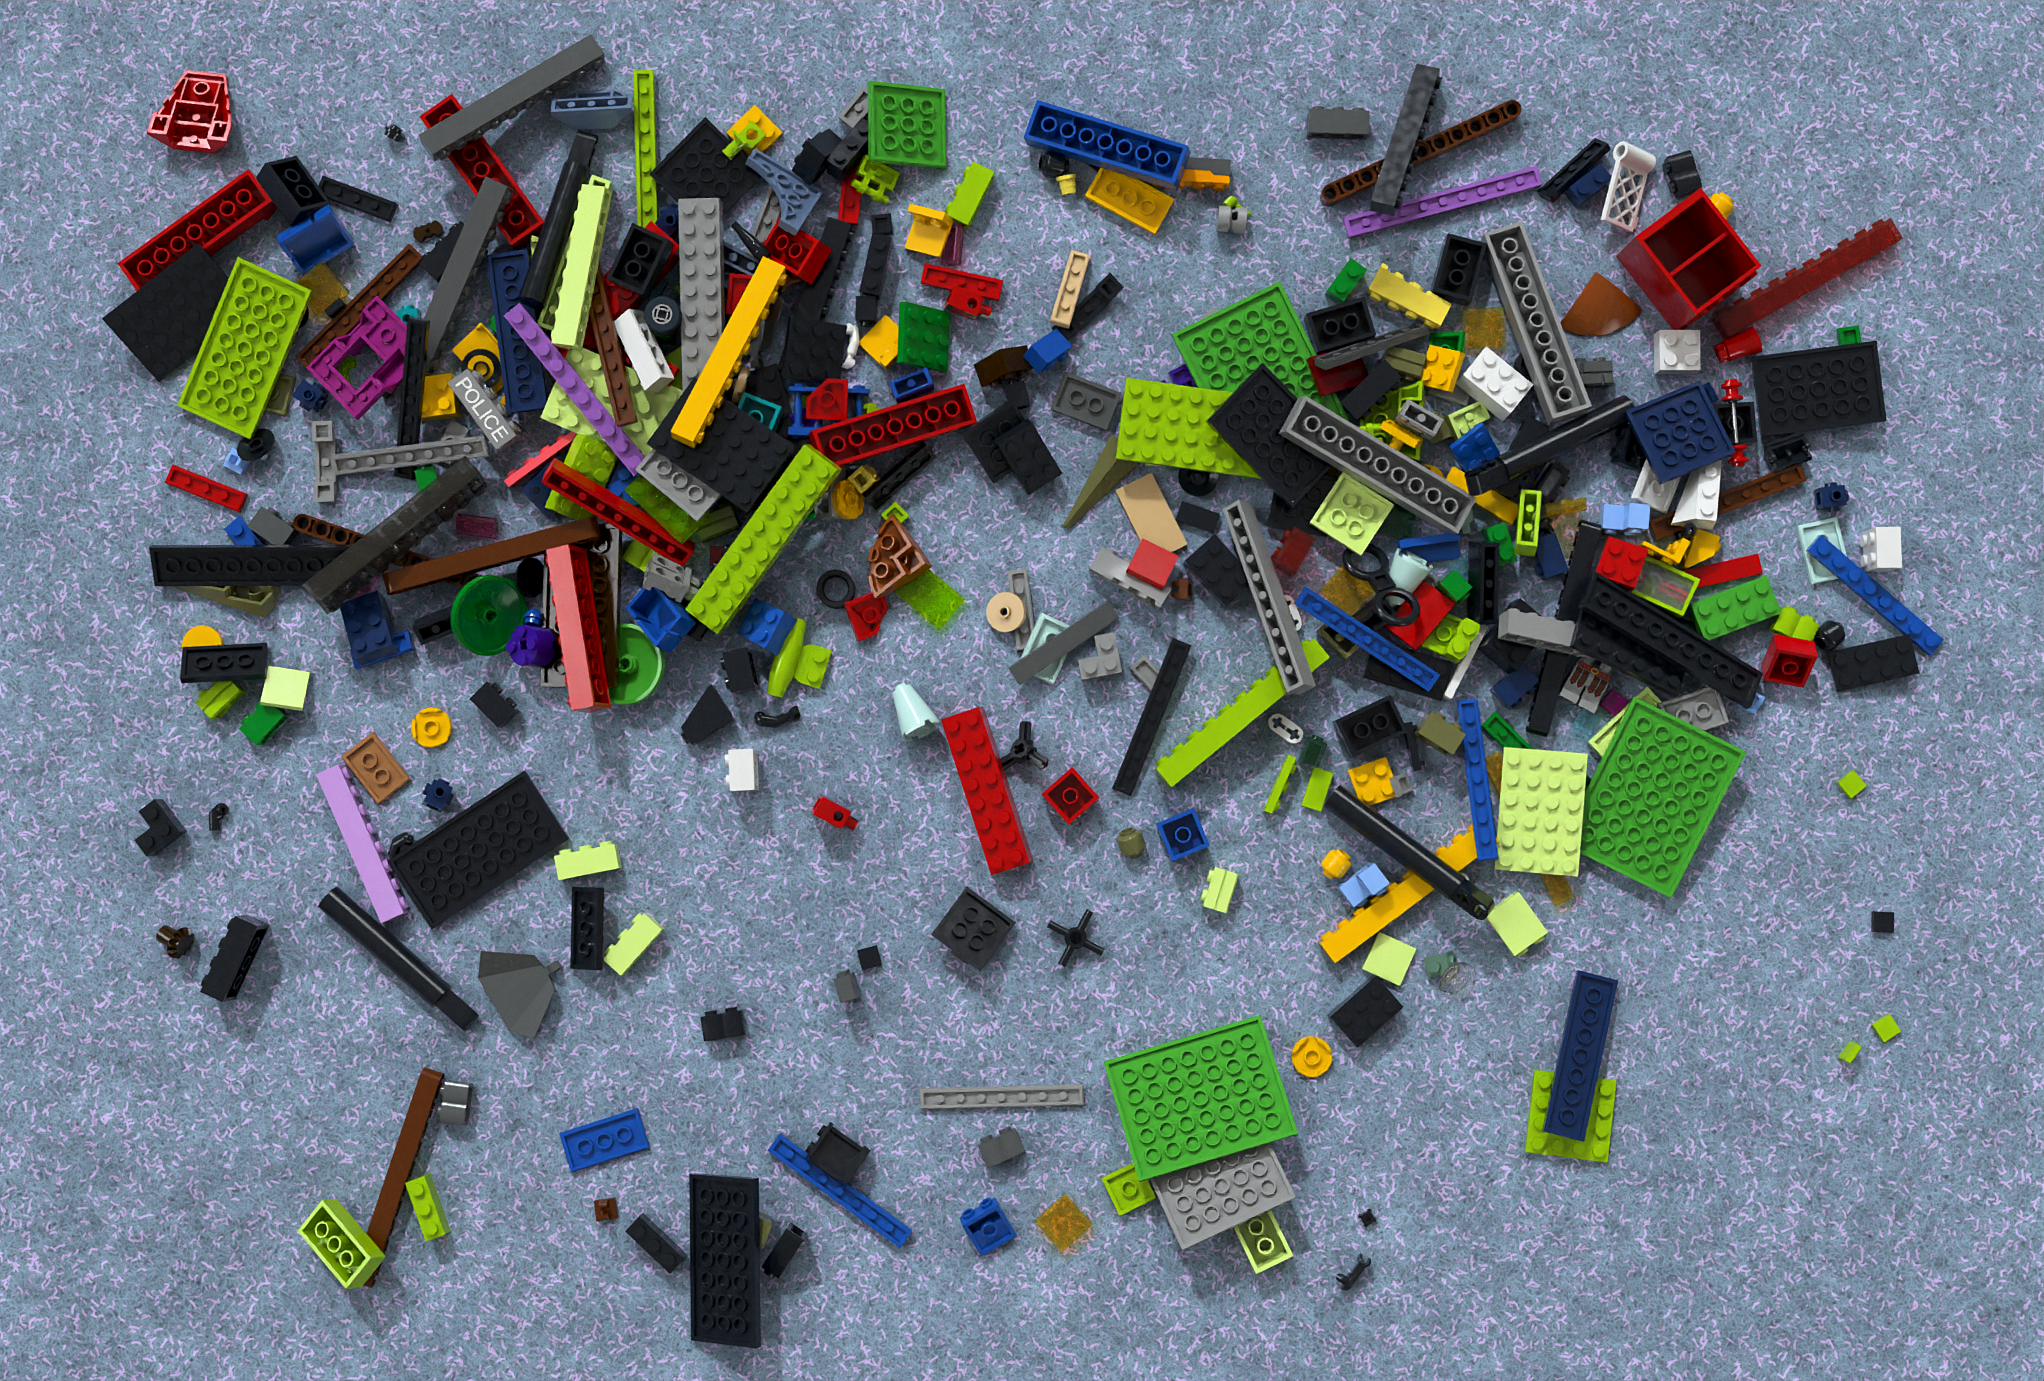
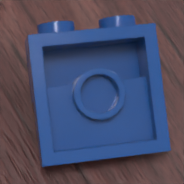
M996 1198L982 1200L979 1207L974 1210L972 1208L966 1209L960 1217L963 1228L981 1257L1017 1236Z

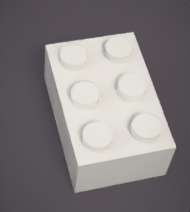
M1488 347L1483 349L1456 382L1460 388L1476 401H1480L1501 421L1506 419L1534 385Z

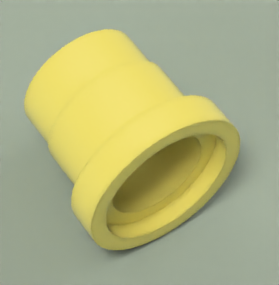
M1076 174L1056 177L1062 196L1069 193H1077L1075 184Z

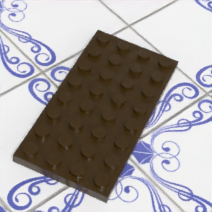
M598 524L601 538L576 546L587 551L608 687H618L623 532L611 524ZM545 525V529L558 525ZM544 554L542 627L548 628L554 635L555 642H553V648H555V654L548 665L541 666L540 687H567L565 684V667L561 661L563 656L562 648L558 642V637L560 636L559 629L555 622L556 610L552 603L553 591L549 583L550 572L546 564L547 554Z

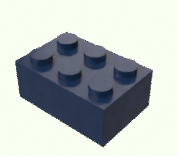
M378 590L339 604L352 655L358 663L365 665L400 652L386 599Z

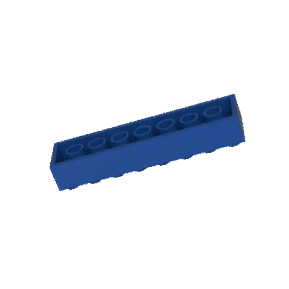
M1039 100L1035 104L1023 137L1029 146L1045 151L1062 153L1068 158L1175 191L1178 190L1191 154L1188 145Z

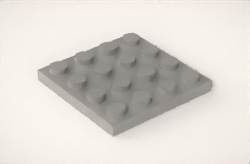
M654 449L650 451L635 469L697 522L704 517L721 497L720 494Z

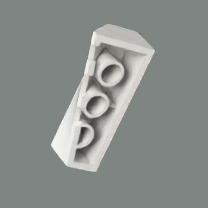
M1722 460L1690 473L1671 525L1684 526L1687 523H1693L1697 528L1713 529L1717 520Z

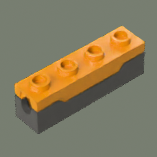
M1189 157L1178 189H1183L1185 186H1193L1192 188L1195 190L1212 187L1214 191H1224L1225 188L1229 187L1231 160ZM1152 184L1153 187L1162 188V186Z

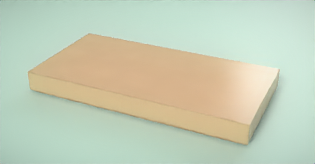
M1152 473L1115 490L1140 542L1143 538L1170 552L1187 546V542Z

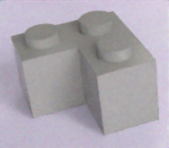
M1114 632L1094 636L1097 656L1078 660L1081 681L1122 673Z

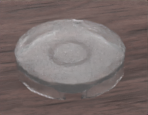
M1457 962L1447 968L1440 977L1439 991L1446 999L1451 1001L1458 997L1462 999L1474 988L1477 972L1470 964Z

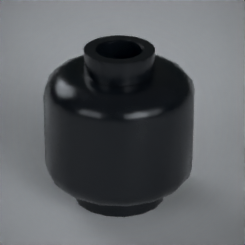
M1046 151L1044 155L1040 156L1039 171H1042L1044 177L1056 178L1068 172L1069 160H1066L1064 154Z
M1832 620L1825 621L1818 628L1814 636L1815 644L1822 650H1834L1845 640V631L1840 623Z

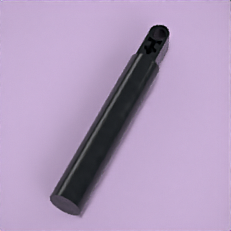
M578 130L568 159L563 164L518 300L528 307L544 309L574 222V213L578 208V193L581 191L582 184H587L590 175L589 167L595 152L594 145L598 142L597 135Z
M1622 395L1466 472L1464 476L1469 495L1478 496L1629 423L1625 416V411L1635 407L1633 402L1627 396Z
M1339 785L1326 801L1324 807L1475 919H1486L1494 909V900L1343 786ZM1479 905L1484 906L1486 910H1483Z
M339 887L333 888L318 905L320 910L432 1008L437 1007L464 1031L479 1017L469 1005L451 991V985Z

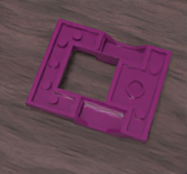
M376 296L362 310L360 323L349 334L335 338L306 368L355 419L359 420L386 391L391 394L402 383L407 325ZM368 344L385 362L356 389L336 368L350 354L355 357Z

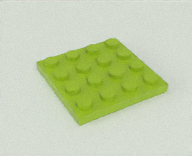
M1534 1069L1524 1151L1608 1163L1617 1080L1597 1079L1585 1140L1581 1142L1542 1131L1554 1072Z

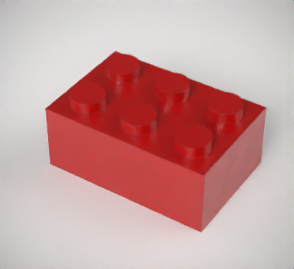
M779 217L763 245L770 251V258L774 262L785 266V269L812 285L832 249L802 230H799L796 236L786 232L778 226Z

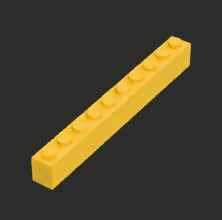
M764 256L761 259L670 431L673 439L695 448L697 443L700 444L705 435L703 431L706 425L710 426L712 423L715 408L721 406L724 391L730 389L733 382L731 378L734 372L738 373L740 370L743 355L748 354L752 338L757 337L761 321L766 320L770 304H774L778 297L777 290L787 280L785 266Z
M1473 823L1467 827L1469 831L1465 834L1459 833L1454 836L1449 846L1445 847L1443 845L1434 852L1437 857L1456 871H1460L1477 858ZM1407 871L1402 875V881L1398 884L1396 882L1391 883L1386 887V893L1381 896L1375 895L1369 900L1371 904L1365 908L1361 906L1356 909L1351 919L1347 920L1345 918L1337 924L1338 928L1333 932L1329 930L1320 937L1322 940L1318 943L1331 961L1336 963L1432 892L1434 888L1411 871Z

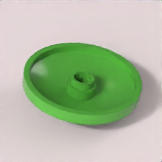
M623 623L620 624L618 687H608L612 703L633 705L646 700L660 685L665 670V656L663 650L654 646L640 626Z

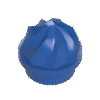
M537 609L527 611L523 617L524 625L540 627L543 622L541 611Z

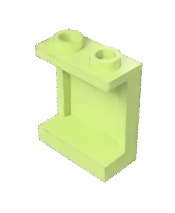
M1514 892L1497 904L1485 919L1494 928L1512 956L1518 955L1519 957L1529 950L1528 946L1532 943L1535 945L1545 939L1544 935L1548 933L1519 892Z

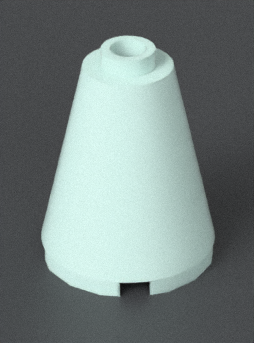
M1397 548L1389 575L1395 582L1396 587L1403 588L1412 593L1432 571L1433 566L1427 567L1426 560L1409 551L1403 554L1401 553L1402 549ZM1396 596L1386 597V600L1393 607L1402 605L1405 601Z
M902 683L894 688L895 691L892 694L901 735L905 742L913 741L911 737L918 736V739L938 728L936 724H941L939 719L910 684Z

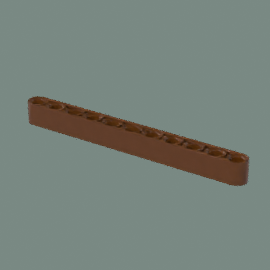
M1509 100L1418 143L1420 145L1419 150L1423 151L1425 156L1413 158L1414 168L1513 123L1521 113L1520 103L1516 100ZM1506 109H1513L1515 115L1508 114ZM1488 117H1494L1497 123H1491ZM1470 125L1477 126L1479 131H1472ZM1452 134H1459L1461 140H1455ZM1434 142H1440L1443 148H1436ZM1384 159L1324 186L1320 194L1321 203L1325 206H1333L1374 187L1380 173L1379 168L1382 167ZM1367 175L1370 177L1371 181L1364 182L1361 176ZM1348 183L1353 189L1350 191L1345 190L1343 184ZM1332 192L1335 198L1328 199L1325 193Z
M298 514L293 520L294 528L304 534L336 545L354 544V551L402 568L415 565L416 560L420 558L423 562L433 560V558L306 514ZM308 519L309 524L303 529L302 522ZM323 526L328 528L325 535H321L320 532ZM345 532L347 537L345 541L340 542L339 537ZM361 539H365L366 544L360 549L358 543ZM383 545L385 548L384 553L378 555L377 549ZM399 552H403V559L397 562L396 555ZM473 573L460 577L456 582L453 579L444 582L463 588L467 583L482 575Z
M588 517L382 574L387 595H395L547 554L546 549L567 544L576 546L601 538L597 517Z
M426 1067L423 1068L419 1076L367 1231V1235L384 1255L389 1243L388 1237L391 1236L396 1222L394 1220L395 1216H398L403 1202L401 1198L405 1196L407 1190L405 1183L408 1182V1177L412 1175L416 1163L414 1160L415 1157H418L422 1145L421 1139L425 1136L429 1124L427 1121L428 1118H431L435 1106L434 1100L438 1098L442 1086L440 1082L445 1076L444 1073ZM381 1264L363 1286L369 1288L374 1286L376 1282L374 1278L375 1275L378 1276Z

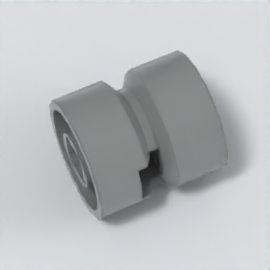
M1219 205L1216 232L1228 233L1229 230H1232L1234 234H1245L1247 208L1236 207L1232 210L1230 206Z

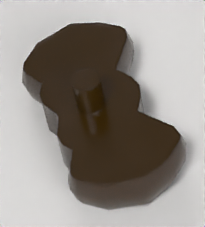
M434 220L432 223L415 227L413 237L419 243H423L426 238H431L433 235L440 237L443 233V226L440 222Z

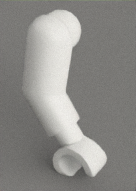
M847 323L846 334H849L850 344L847 349V358L842 364V367L845 369L852 368L855 365L853 357L856 356L860 343L858 327Z

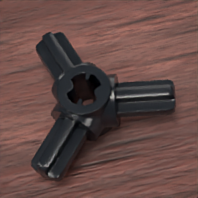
M1020 722L1019 739L1015 740L1012 744L1010 753L1001 758L1004 770L1015 763L1021 764L1023 762L1027 764L1032 763L1040 769L1048 766V758L1039 754L1037 748L1033 746L1031 722Z

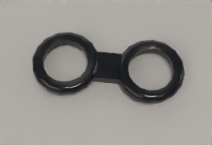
M1369 543L1364 552L1373 554L1381 565L1380 569L1374 572H1365L1358 569L1352 563L1351 555L1354 552L1346 548L1342 555V563L1351 576L1359 580L1368 581L1376 593L1373 598V609L1376 615L1383 622L1397 627L1409 626L1416 622L1420 616V604L1411 592L1396 587L1395 582L1388 574L1389 560L1387 555L1379 547ZM1388 596L1400 597L1409 603L1412 609L1411 614L1406 617L1392 616L1383 609L1382 600Z

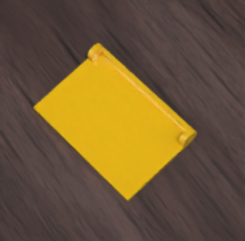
M479 323L470 334L452 349L461 361L469 352L475 349L489 350L500 361L498 340L482 323ZM474 356L469 361L468 368L473 370L476 362H486L490 367V372L485 377L488 380L494 371L493 363L486 356ZM480 363L476 366V371H480L484 375L487 372V367L485 364ZM502 371L498 382L491 387L495 393L503 387Z

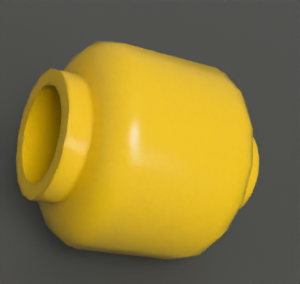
M1723 192L1719 194L1714 193L1709 198L1725 219L1734 210V200Z
M1339 848L1337 850H1330L1321 862V866L1324 869L1323 874L1329 879L1343 878L1352 866L1351 857Z

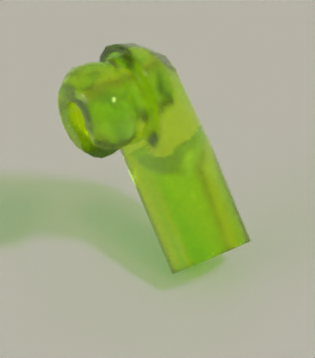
M347 357L338 368V371L350 383L349 371L350 368L357 366L356 359L354 357Z

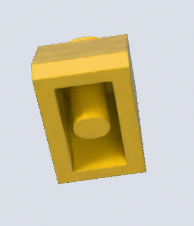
M1697 528L1696 536L1689 539L1690 543L1679 569H1687L1717 554L1721 547V543H1719L1720 536Z

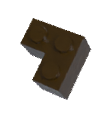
M1027 345L999 349L974 364L981 386L996 388L1002 385L1003 380L1007 381L1015 376L1019 379L1029 375L1028 371L1034 368L1023 357L1028 350Z

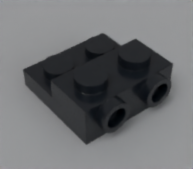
M1625 424L1616 431V438L1618 439L1616 446H1613L1610 450V457H1612L1610 463L1641 473L1646 457L1630 424Z

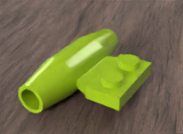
M796 618L797 621L785 639L779 654L774 656L769 674L768 695L782 699L793 677L801 684L820 689L832 650L813 644L803 646L807 621Z

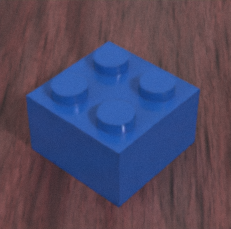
M755 598L736 634L778 655L797 619Z
M1194 808L1155 823L1170 861H1175L1210 846Z

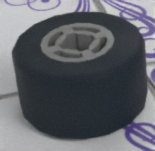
M657 297L647 304L644 311V319L648 327L655 334L669 336L680 329L682 312L679 305L673 299Z

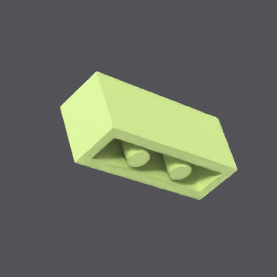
M611 841L599 843L600 847L597 848L586 845L579 847L580 851L572 852V849L559 851L560 855L554 856L558 880L622 868L618 844H612Z
M639 913L631 922L634 925L629 930L625 929L618 936V939H620L615 946L611 944L604 952L606 956L603 960L620 976L630 969L664 930L648 913H643L642 915Z

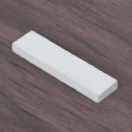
M1480 625L1477 636L1470 643L1467 654L1460 660L1444 691L1443 697L1445 699H1452L1488 626Z

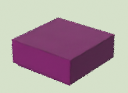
M1611 689L1599 705L1613 716H1616L1624 708L1628 700L1614 689Z

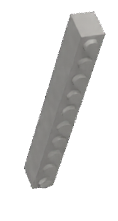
M1237 500L1223 508L1286 692L1301 695L1316 687L1252 503Z

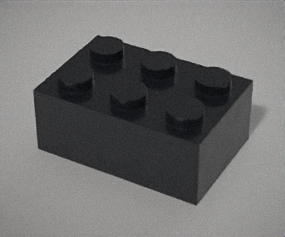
M297 156L265 163L256 177L290 226L297 224L308 216L313 219V213L331 204Z
M632 223L606 279L621 288L649 300L674 244L669 239Z
M1448 233L1443 240L1430 292L1445 301L1468 307L1473 299L1487 243Z
M1365 297L1306 313L1304 317L1311 345L1316 355L1342 349L1376 336Z
M1028 419L993 440L1027 495L1032 494L1062 474L1035 426Z
M1215 534L1183 563L1223 608L1249 586L1242 563Z
M1521 598L1510 602L1504 610L1506 612L1508 609L1515 608L1523 613H1537L1538 616H1541ZM1498 618V624L1493 625L1477 649L1505 673L1509 674L1520 668L1534 646L1498 639Z
M1391 695L1332 721L1349 758H1353L1408 732Z
M1372 975L1332 1010L1328 1016L1351 1043L1358 1048L1399 1012L1403 1006L1379 978Z

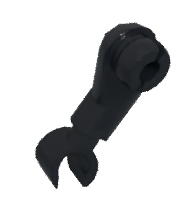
M1693 523L1685 524L1683 531L1675 534L1676 541L1682 538L1689 540L1688 538L1696 536L1697 527Z
M794 706L785 714L767 716L764 712L760 711L755 714L754 718L758 726L777 728L787 723L789 719L792 721L799 720L800 713L798 706Z

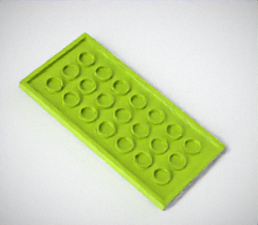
M237 257L177 406L248 439H253L314 291L243 258Z
M1133 378L1125 379L1115 459L1261 479L1206 422L1233 392Z

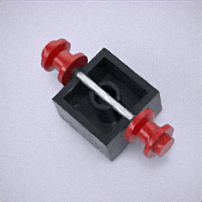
M1737 379L1725 380V384L1721 385V389L1726 390V396L1722 398V402L1728 403L1713 404V407L1736 451L1731 456V459L1727 460L1728 464H1732L1733 468L1744 467L1745 463L1749 462V458L1744 457V450L1748 449L1747 446L1757 442L1754 401L1737 403V401L1743 400V396L1738 393V388L1742 387V383L1738 382Z

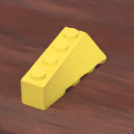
M1382 263L1366 292L1370 295L1369 298L1376 302L1383 301L1387 303L1388 308L1393 311L1400 310L1406 313L1405 316L1411 320L1418 319L1424 322L1423 325L1431 330H1434V328L1438 329L1452 304L1430 291L1424 293L1421 285L1416 282H1406L1403 278L1404 275L1399 272H1389L1387 270L1389 266Z

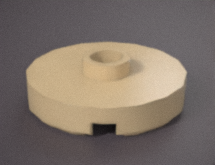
M742 366L738 379L734 378L731 387L734 390L731 403L736 406L739 405L741 397L745 392L747 377L750 375L751 369L746 366Z
M1002 592L990 599L987 605L986 616L994 629L1000 632H1012L1021 627L1026 619V607L1018 595ZM1006 608L1008 612L1007 615L1004 616L1003 610Z

